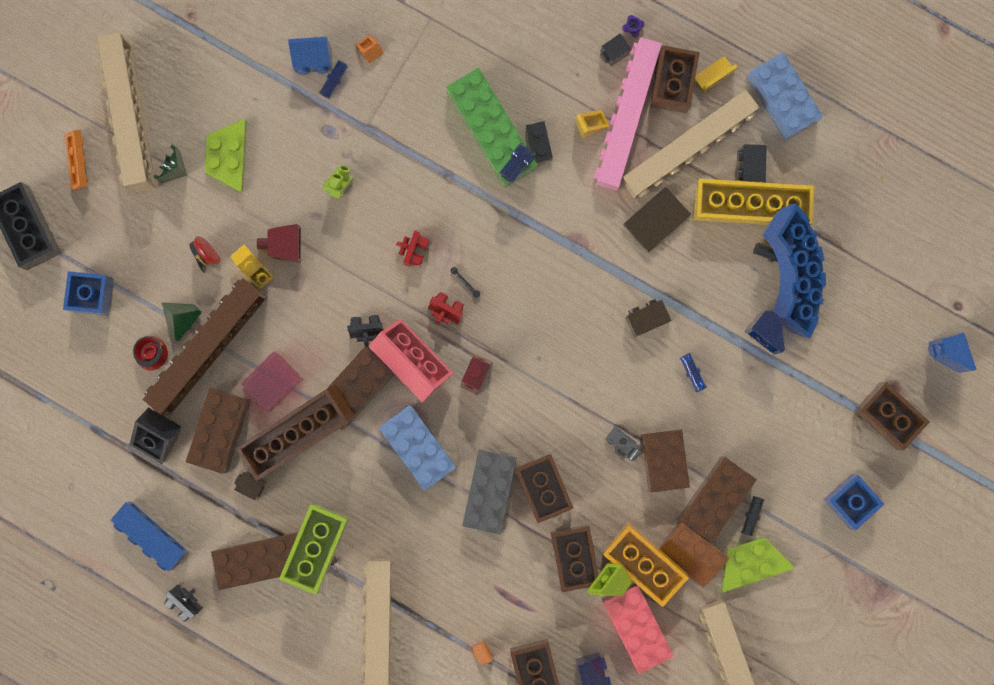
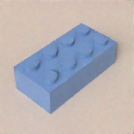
M784 52L751 70L748 74L747 79L785 141L816 124L823 117Z
M409 405L379 427L424 491L456 468L454 462L412 405Z

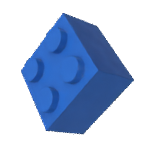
M68 271L63 310L109 316L113 278L107 275Z
M851 474L823 499L847 527L852 530H857L885 505L857 474Z

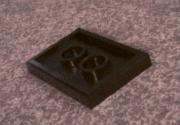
M664 187L628 219L623 226L649 253L683 223L691 213L667 187Z

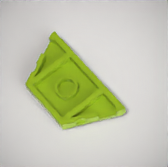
M246 119L212 132L206 138L205 173L238 192H243Z
M760 537L726 549V555L729 559L724 565L721 590L726 592L792 570L794 567L765 537Z

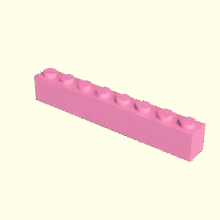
M640 37L638 43L634 42L631 51L634 54L633 61H628L626 71L629 74L627 78H623L620 88L624 91L622 96L618 95L615 107L619 108L617 114L613 113L610 124L613 125L611 132H607L605 142L608 145L606 150L602 149L599 158L602 161L601 168L597 167L594 178L597 179L596 185L613 190H618L662 43Z

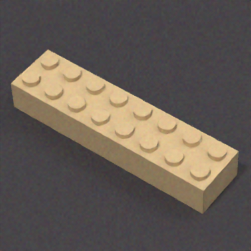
M120 32L99 36V44H96V48L102 60L99 65L105 78L103 87L108 95L106 105L111 112L109 123L111 128L114 129L115 136L112 137V140L118 152L116 162L121 169L119 174L120 183L133 193L155 190L157 186L153 178L155 175L132 45Z

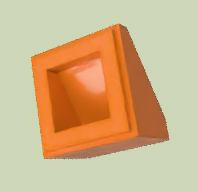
M368 35L355 45L368 63H371L383 54L379 43L371 35Z
M485 641L472 646V650L480 664L492 662L493 656Z

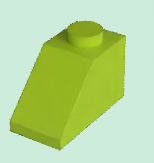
M607 563L587 592L588 594L600 596H623L632 581L623 565Z

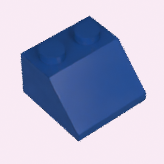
M327 37L288 39L292 67L295 73L307 75L309 72L325 74L328 71H333L332 48Z
M964 332L929 342V353L934 357L935 361L958 373L977 370Z

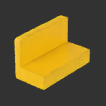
M723 56L698 73L695 77V83L704 94L731 76L738 66L736 64L731 66L726 57Z

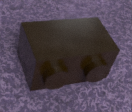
M656 299L645 303L647 306L645 308L639 309V307L628 311L629 315L625 318L634 338L672 321L662 300L657 302Z

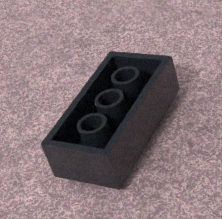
M19 182L1 191L0 229L18 267L29 270L61 254L30 187Z

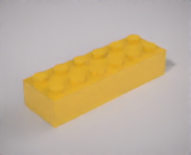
M698 179L695 183L693 221L769 225L776 213L782 208L797 204L809 218V224L812 225L814 186Z

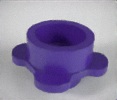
M630 15L622 30L629 32L633 37H638L640 29L644 27V21L634 15Z

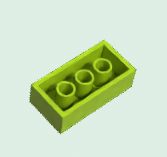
M315 503L310 504L279 580L315 595L318 594L350 518Z

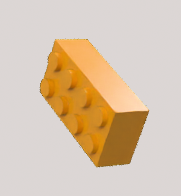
M630 522L623 527L603 550V555L613 564L623 565L630 579L662 607L689 579L687 572Z

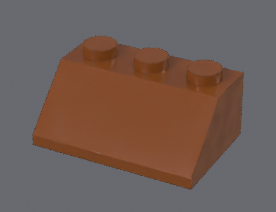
M681 521L677 522L659 547L660 550L687 572L690 578L702 587L720 572L729 559L727 555Z

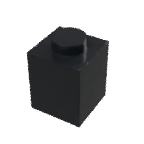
M620 33L602 45L600 56L605 63L608 62L610 66H613L630 54L631 47Z

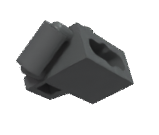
M615 426L605 438L608 444L611 445L612 443L616 446L614 453L622 459L627 457L635 461L642 452V449L636 445V441ZM619 449L625 453L624 456L618 453Z

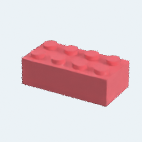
M401 318L380 332L369 345L371 350L421 402L437 391L454 374Z
M636 583L631 584L623 596H607L601 599L638 674L674 657Z

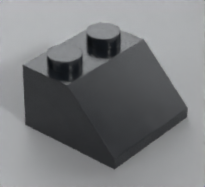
M148 407L135 421L129 445L163 464L178 439L181 426Z

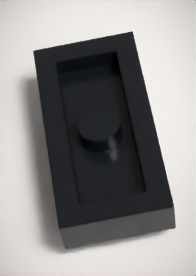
M545 121L526 125L532 155L536 163L553 159Z

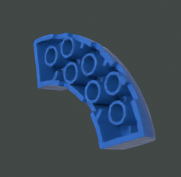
M792 204L776 213L762 235L773 248L780 269L779 296L771 316L794 334L810 339L819 319L817 315L820 304L823 305L824 302L822 292L823 287L826 286V272H823L822 262L825 260L822 247L819 246L816 238L818 236L817 232L813 231L809 224V218L797 204Z

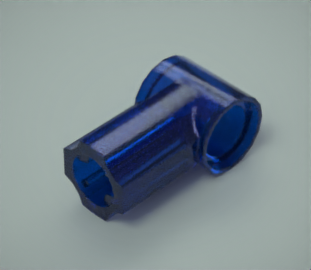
M520 143L513 151L511 159L499 174L506 181L513 184L521 172L532 163L536 154Z

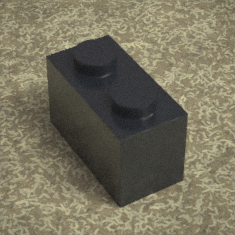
M744 144L737 151V161H740V169H737L736 175L737 180L766 183L767 145Z

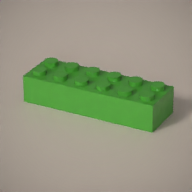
M480 68L446 86L449 97L504 188L537 169L535 159Z

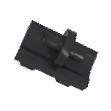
M379 315L369 316V324H362L361 317H352L350 325L347 326L350 339L356 338L357 342H364L365 347H369V341H373L384 330Z
M177 584L165 595L167 599L164 604L169 609H174L177 606L181 610L178 616L183 622L192 619L203 609L197 603L198 600L193 596L196 593L194 588L188 591Z

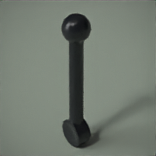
M452 267L451 273L455 274L470 289L473 297L478 298L480 292L475 290L460 275L456 267Z

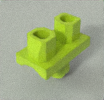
M340 164L338 169L323 184L322 190H327L333 198H340L353 180V177L349 175L351 169Z

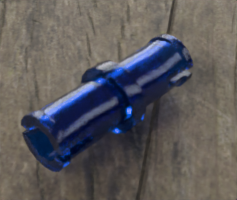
M340 60L337 61L331 74L327 75V80L321 91H319L322 96L330 99L336 86L340 85V79L348 65Z
M691 353L680 357L679 359L687 372L686 377L690 378L695 392L707 388L699 373L701 370L697 368Z

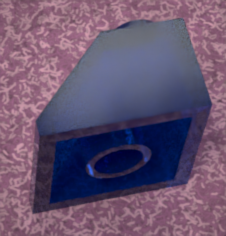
M765 310L757 314L744 332L773 355L783 353L785 346L782 322L778 320L779 316L771 310L769 312Z
M599 653L576 658L583 685H612L610 677H605L604 669H607L605 658H600Z

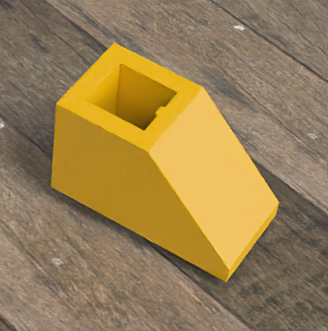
M245 244L230 256L236 266L259 289H262L274 278Z

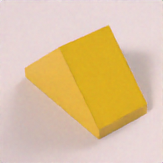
M602 110L578 114L575 121L583 139L610 127Z

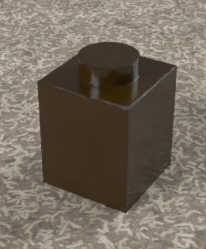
M243 472L242 475L239 474L234 482L236 485L234 490L253 500H258L267 482L262 479L256 481L252 474Z

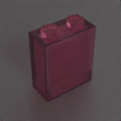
M273 351L241 384L244 387L242 390L250 398L253 396L257 400L256 404L260 409L272 411L303 378L278 352Z

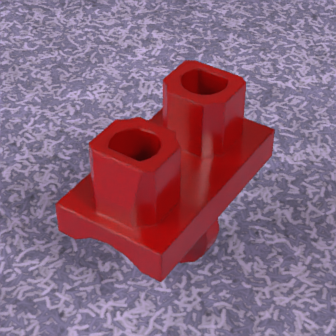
M414 230L409 245L410 238L404 236L403 242L397 241L396 246L400 247L399 255L404 256L407 250L403 261L405 266L421 267L424 257L415 254L417 247L426 250L429 239L421 236L420 232Z
M439 292L436 297L432 296L428 309L433 311L431 316L437 318L435 324L438 326L441 322L449 324L450 321L458 325L463 314L464 304L455 301L452 307L447 305L448 296L442 292Z

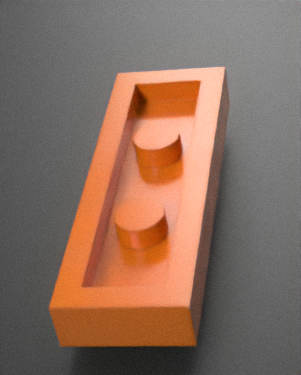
M73 130L65 135L71 190L78 191L87 187L88 177L85 172L86 159L83 155L84 141L81 137V131Z

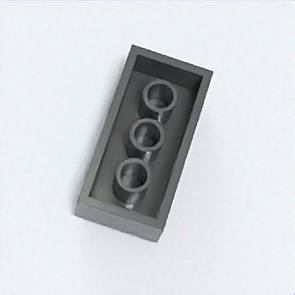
M481 449L478 450L462 524L463 527L501 534L517 457Z

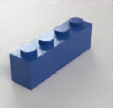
M132 501L125 502L110 520L114 523L113 527L117 531L124 532L129 536L128 540L134 545L138 544L143 549L142 552L147 557L154 558L157 561V566L164 571L173 570L189 552Z

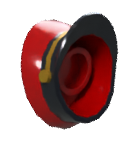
M196 236L194 241L189 244L190 250L203 273H206L207 266L210 264L216 265L220 263V256L203 237Z
M145 336L136 341L133 347V358L141 368L156 370L165 364L168 350L165 343L158 337Z

